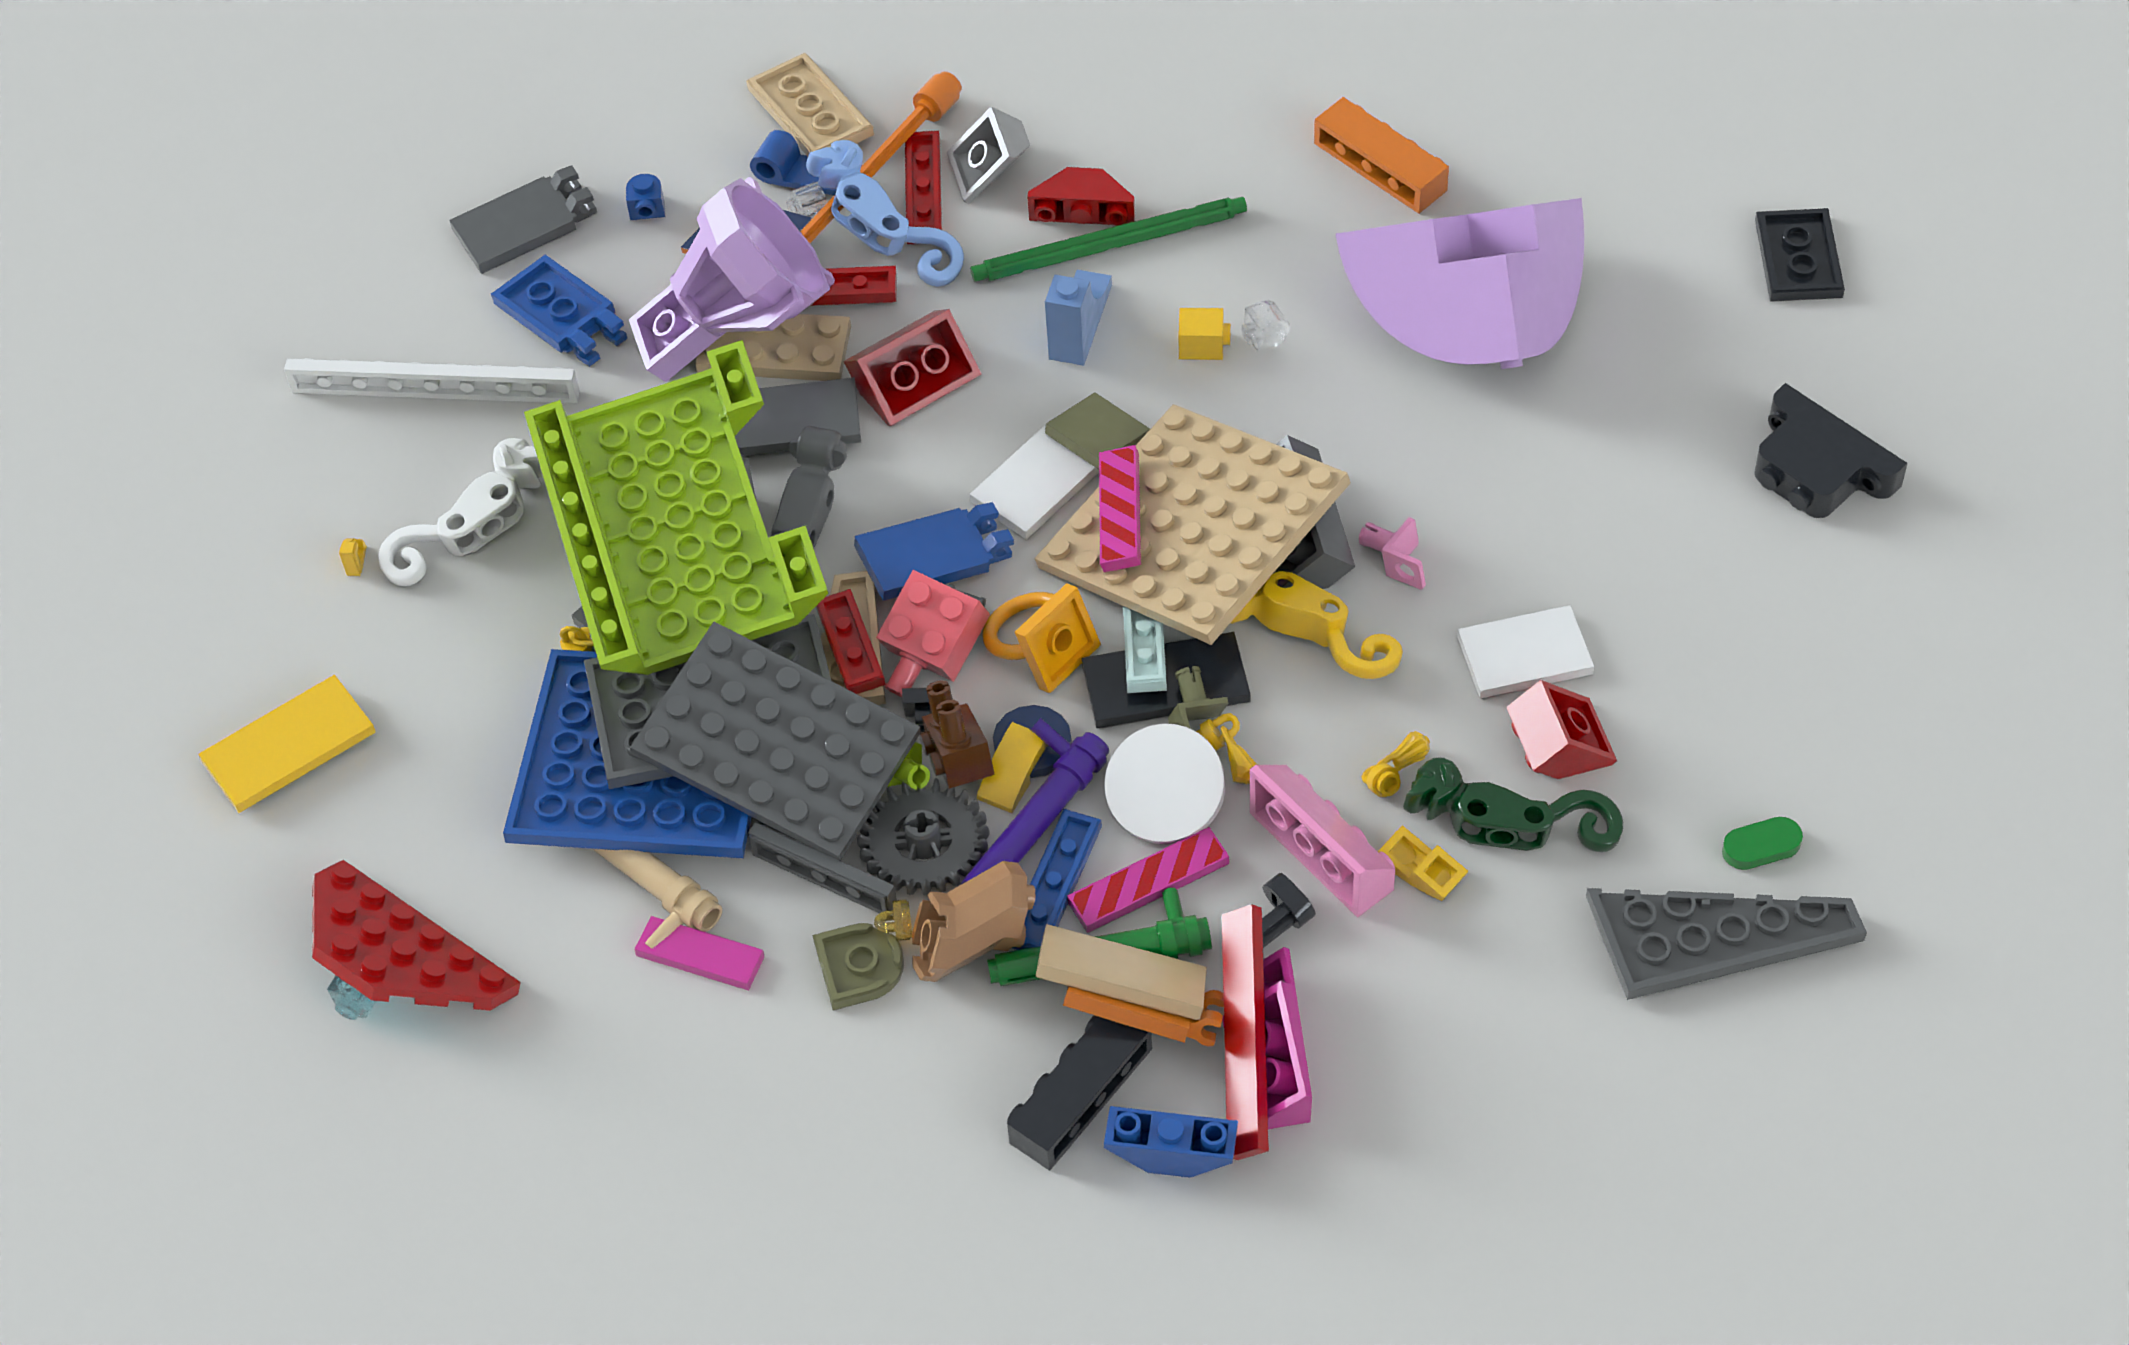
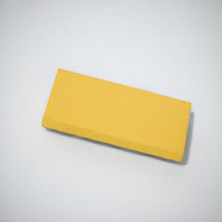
M334 674L198 753L203 765L237 812L241 813L376 733L372 722Z

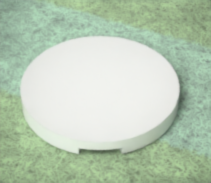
M1176 724L1152 725L1130 735L1115 750L1105 775V795L1109 808L1116 820L1133 836L1154 844L1181 841L1207 828L1218 814L1226 790L1223 765L1213 746L1196 731Z

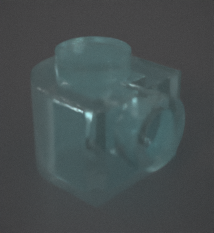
M336 975L327 988L333 1002L336 1004L335 1010L350 1020H356L357 1017L367 1018L377 1002L370 1000Z

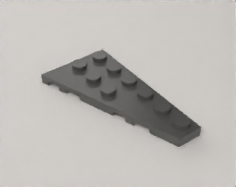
M1587 888L1586 892L1587 901L1627 1000L1863 942L1867 934L1852 898L1800 896L1798 900L1773 899V895L1757 894L1756 899L1734 898L1733 893L1668 891L1666 895L1641 894L1640 890L1625 889L1623 894L1602 893V888Z

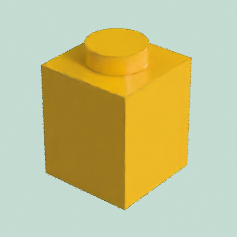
M1179 308V359L1223 360V345H1230L1231 323H1224V308Z

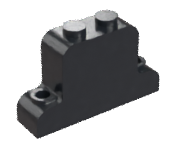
M1787 383L1774 393L1770 415L1768 416L1769 426L1773 432L1759 446L1754 471L1756 479L1763 487L1774 491L1789 501L1794 508L1814 518L1829 516L1855 491L1861 490L1874 498L1886 499L1902 487L1907 462Z

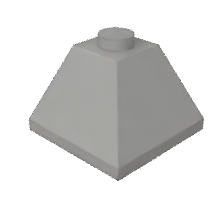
M990 107L947 151L964 202L968 204L972 202L1030 146L1021 120Z

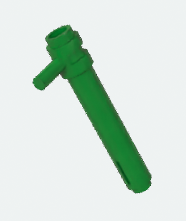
M1167 888L1162 892L1168 920L1156 921V925L1151 927L1094 936L1178 959V955L1188 953L1190 957L1203 955V951L1212 949L1207 917L1196 918V915L1184 917L1178 890L1175 888ZM1041 946L995 954V958L987 959L991 984L1000 983V986L1040 980V978L1036 977Z

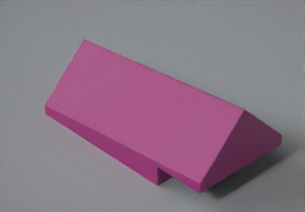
M1283 947L1263 959L1268 1129L1311 1122L1312 1092L1290 949Z

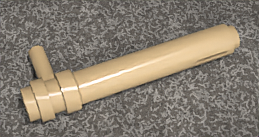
M593 849L660 900L663 908L670 913L645 942L651 949L680 925L685 924L687 927L707 932L719 921L722 915V907L718 904L717 897L708 890H701L700 885L689 876H681L652 853L635 850Z

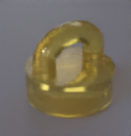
M906 899L892 901L893 910L883 911L876 915L874 926L877 930L884 933L895 932L896 941L910 940L912 938L909 901Z

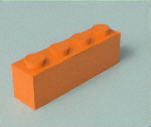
M1345 97L1339 99L1315 118V145L1418 214L1447 192L1448 165L1440 158L1434 157L1420 148L1413 140L1405 138L1393 130L1387 123L1376 119L1361 106L1355 105Z

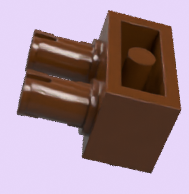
M939 680L930 683L926 690L932 714L922 716L925 732L921 733L919 737L925 756L930 758L935 776L942 775L950 789L995 775L988 742L968 704L959 705L958 701L953 700L950 685L947 681Z

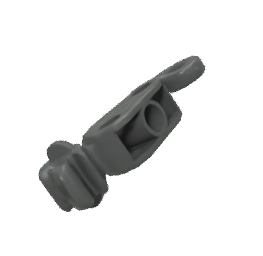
M807 426L801 431L799 439L791 441L789 450L801 466L794 469L787 480L770 537L806 525L814 549L834 500V483L830 476H828V473L841 468L847 458L845 442L840 440L842 435L838 431Z

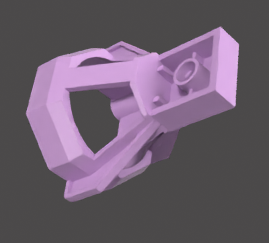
M751 177L745 181L740 178L729 184L702 206L697 217L700 230L676 273L671 276V285L629 319L646 370L665 382L726 332L773 331L785 320L796 317L829 291L830 286L835 282L832 273L821 266L815 249L781 207L764 195L758 182Z

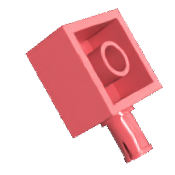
M912 570L876 636L888 651L901 657L888 683L884 687L895 695L902 697V689L912 688L921 669L930 670L954 682L987 622L990 613L979 600Z

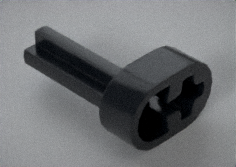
M1278 873L1262 887L1266 897L1275 907L1262 918L1263 948L1291 926L1299 929L1316 915L1308 898L1283 873Z

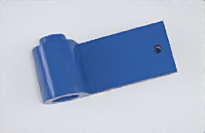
M771 131L750 161L752 173L762 182L828 195H835L837 190L835 188H822L818 185L820 177L809 174L806 168L808 156L800 154L797 141L786 131Z

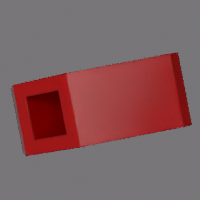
M1066 167L1028 191L1029 221L1114 226L1135 221L1134 196L1104 169Z

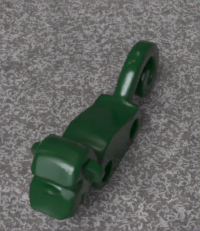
M1444 757L1432 758L1418 769L1415 781L1412 782L1411 790L1406 794L1403 808L1410 814L1419 813L1423 809L1428 808L1427 820H1433L1439 815L1449 812L1452 825L1460 839L1470 844L1524 851L1541 848L1546 844L1555 821L1560 820L1574 810L1583 808L1597 811L1603 816L1607 824L1606 833H1597L1594 827L1598 817L1592 812H1587L1582 816L1577 834L1580 842L1587 849L1596 852L1609 851L1618 844L1623 832V818L1620 810L1610 798L1592 790L1569 792L1548 805L1546 801L1530 800L1507 788L1490 782L1464 783L1458 767L1453 761ZM1468 822L1476 827H1480L1481 831L1476 835L1467 834L1462 829V824ZM1518 832L1536 833L1537 839L1531 842L1524 841L1519 837Z

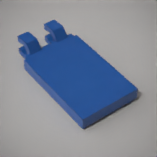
M546 254L491 293L493 303L560 353L564 351L568 354L570 351H573L576 357L589 367L601 359L599 353L592 350L597 345L590 336L600 330L605 339L616 346L628 338L627 333L620 330L624 323L623 320L616 316L613 302Z
M990 502L976 505L970 512L967 509L961 510L956 508L856 535L854 547L883 601L899 596L912 570L943 584L989 572L990 564L1012 557V551L1009 546L1014 545V539L1008 529L992 532L997 530V524L994 519L998 518L999 512L994 503ZM991 532L985 539L982 538L981 535Z

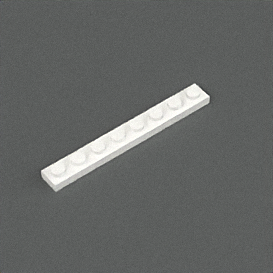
M305 358L287 359L284 368L292 393L549 403L561 400V403L578 404L580 395L575 370L561 367L538 368L526 366L456 365L452 363L426 364L418 362L314 360Z

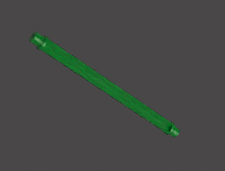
M1243 196L1234 199L1227 197L1196 205L1193 208H1184L983 261V264L970 267L972 279L974 282L985 279L992 281L1019 274L1026 270H1035L1104 252L1111 248H1119L1189 230L1192 227L1234 218L1236 214L1247 212V204Z

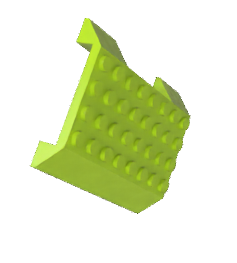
M743 340L707 351L711 369L568 416L561 400L524 412L597 658L603 670L649 675L685 663L713 622L753 640L798 625L829 594L806 525L768 538L735 439L736 434L764 405Z

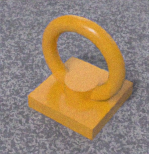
M1068 583L1055 594L1032 592L1008 600L989 616L982 632L983 643L986 649L994 656L1006 660L1026 659L1039 689L1047 693H1051L1081 665L1083 657H1089L1101 645L1078 588ZM1040 607L1014 632L1019 644H1005L998 639V631L1006 620L1023 610Z

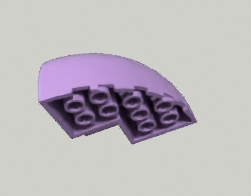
M1582 198L1336 233V239L1345 272L1356 295L1373 319L1399 342L1418 353L1449 363L1470 365L1500 362L1501 369L1523 366L1522 359L1538 356L1551 349L1560 340L1572 318L1578 299L1583 271L1584 220Z

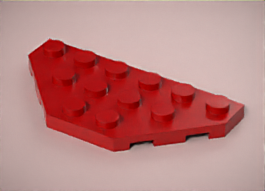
M341 860L314 874L312 885V959L370 1000L389 1002L390 996L414 998V1004L448 1007L449 1001L473 1003V1009L491 1011L518 995L520 981L345 860Z

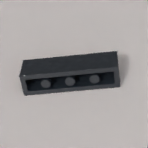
M1093 1015L1086 1025L1084 1035L1076 1044L1072 1042L1064 1049L1060 1056L1059 1064L1050 1074L1044 1073L1034 1086L1033 1094L1025 1104L1019 1103L1011 1111L1007 1119L1009 1144L1050 1171L1152 1050V1033Z

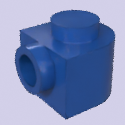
M639 174L632 177L626 185V203L630 220L665 217V201L660 180L652 174Z

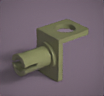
M1193 666L1191 668L1192 673H1190L1189 667L1180 669L1175 673L1183 703H1178L1168 717L1169 724L1190 728L1188 721L1218 717L1229 704L1227 697L1215 699L1206 697L1199 667Z

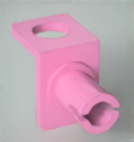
M1409 517L1395 533L1378 527L1371 522L1366 523V528L1363 527L1359 535L1360 545L1382 552L1386 576L1422 590L1426 585L1422 562L1409 556L1419 543L1415 519ZM1402 564L1407 565L1413 571L1414 576L1406 574L1401 570L1400 566Z

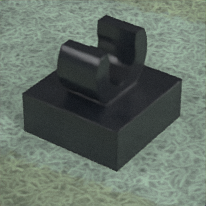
M926 688L902 689V704L905 717H915V724L920 726V732H925L922 716L932 714Z

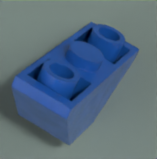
M1110 1106L1104 1148L1147 1173L1191 1178L1233 1163L1238 1121Z

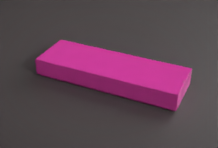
M654 916L650 917L634 949L636 956L749 991L765 957L762 949L683 925L677 927L669 936L651 949L645 942L662 924L664 919Z

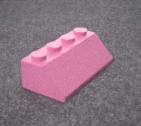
M1255 765L1250 769V814L1357 918L1394 891L1395 866L1389 856L1384 852L1378 853L1367 842L1364 833L1358 827L1350 826L1340 816L1338 809L1331 801L1323 800L1317 795L1306 777L1301 774H1295L1287 765Z

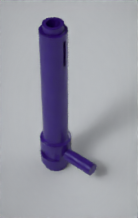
M1042 718L1033 725L1030 730L1060 755L1053 765L1054 771L963 879L961 885L1002 861L1019 863L1073 796L1078 791H1083L1093 780L1092 773H1098L1106 764L1109 748L1100 737L1086 732L1083 736H1077L1070 744Z

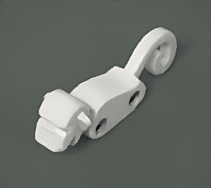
M507 438L499 442L493 452L495 471L476 478L462 493L451 510L438 518L437 525H409L391 533L382 543L378 554L380 568L387 579L398 586H410L417 583L425 575L427 570L425 559L422 553L413 547H405L401 551L403 560L406 563H410L409 567L399 569L394 565L396 553L407 544L442 541L449 553L455 556H464L477 551L516 524L524 513L520 489L539 488L541 486L538 478H543L535 448L529 446L526 440L519 438ZM509 505L517 507L515 514L510 517L500 515V512ZM467 534L474 537L473 542L467 547L457 545L460 537Z

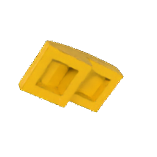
M1012 722L992 757L995 775L983 778L977 792V800L1013 813L1031 784L1030 774L1048 745L1029 728Z
M1403 825L1378 850V853L1384 852L1392 860L1395 866V875L1440 901H1443L1468 873L1465 867L1441 847L1436 845L1433 850L1430 849Z

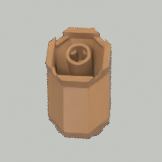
M1002 861L948 893L931 891L927 895L930 900H923L919 904L912 932V945H920V956L912 955V966L919 979L937 982L991 950L1009 951L1012 947L1020 948L1024 944L1026 937L1024 922L1027 911L1031 910L1035 903V887L1027 884V875L1019 863Z

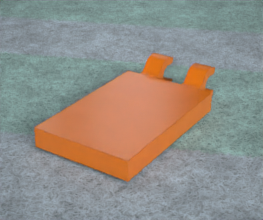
M1070 986L1067 987L1063 1006L1185 1043L1186 1037L1195 1039L1204 1046H1214L1216 1040V1033L1205 1030L1204 1026L1210 1025L1220 1028L1223 1018L1221 1013L1209 1010L1207 1006L1217 1005L1218 1007H1224L1223 992L1209 990L1204 994V1006L1200 1020H1194Z

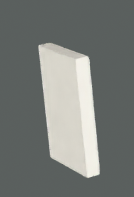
M1043 426L970 493V502L974 505L993 502L999 512L996 520L1027 540L1095 477L1099 470L1045 434V426Z
M1571 605L1458 629L1457 638L1480 699L1528 689L1539 680L1556 683L1593 675L1594 664Z

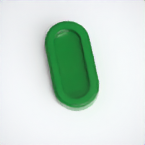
M1770 818L1731 830L1724 838L1722 855L1725 861L1736 869H1752L1794 856L1801 847L1803 832L1801 827L1790 818Z

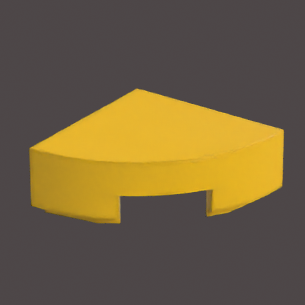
M345 538L341 544L339 555L347 576H360V573H362L367 548L362 539Z

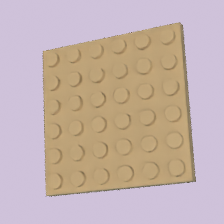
M1173 404L1136 445L1139 452L1141 565L1103 572L1100 565L1099 487L1034 559L1041 570L1212 645L1351 482L1348 473Z

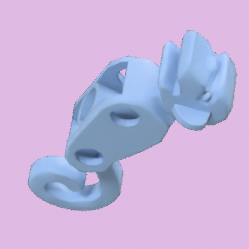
M849 140L834 141L831 147H825L809 153L806 162L809 174L820 177L818 181L820 187L837 189L831 207V212L837 222L871 249L887 256L901 252L905 242L938 246L948 254L950 264L941 271L935 270L932 265L940 263L942 253L938 249L928 250L922 254L917 266L918 275L925 283L936 287L945 286L955 280L960 273L964 261V253L960 243L946 231L931 227L909 226V220L897 212L880 184L871 177L860 173L863 151L859 145ZM842 205L848 211H850L851 214L849 216H843L838 211V207ZM880 235L891 239L889 247L881 246L876 238Z

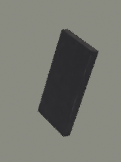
M1235 632L1220 634L1212 645L1197 638L1164 643L1167 691L1127 693L1125 650L1083 657L1082 668L1096 729L1170 716L1177 704L1183 703L1175 673L1186 667H1189L1190 673H1192L1191 668L1193 666L1200 668L1207 698L1227 697L1229 702L1227 706L1251 702V694Z

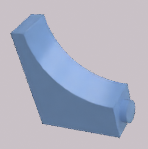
M1078 269L1074 278L1054 275L1045 299L1049 360L1085 365L1112 287V275Z

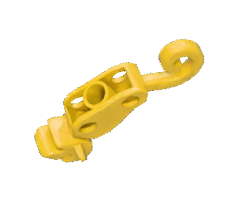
M1279 571L1273 573L1231 622V624H1234L1254 615L1259 622L1272 631L1311 640L1323 647H1330L1335 662L1344 671L1364 679L1381 678L1393 673L1400 665L1403 654L1402 646L1395 638L1386 634H1374L1365 638L1362 642L1360 658L1356 657L1349 650L1344 637L1349 612L1347 605L1339 597L1290 572ZM1278 579L1289 580L1293 586L1282 588L1277 585ZM1327 603L1333 604L1338 608V611L1333 613L1324 610ZM1375 652L1386 654L1384 658L1372 661Z

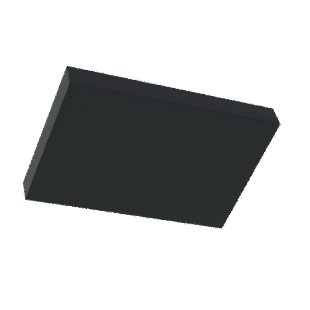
M1828 208L1756 212L1755 224L1770 301L1843 298L1845 288Z

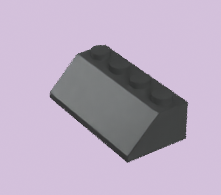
M1289 435L1276 444L1322 462L1319 449ZM1335 502L1274 573L1279 571L1294 573L1316 586L1326 589L1356 567ZM1278 579L1277 585L1282 588L1293 586L1289 580Z

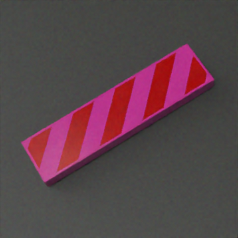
M1136 445L1099 452L1100 565L1103 572L1141 565L1139 452Z
M1207 827L1067 895L1068 904L1085 931L1089 933L1161 898L1162 892L1167 888L1179 889L1228 865L1229 855L1211 828Z

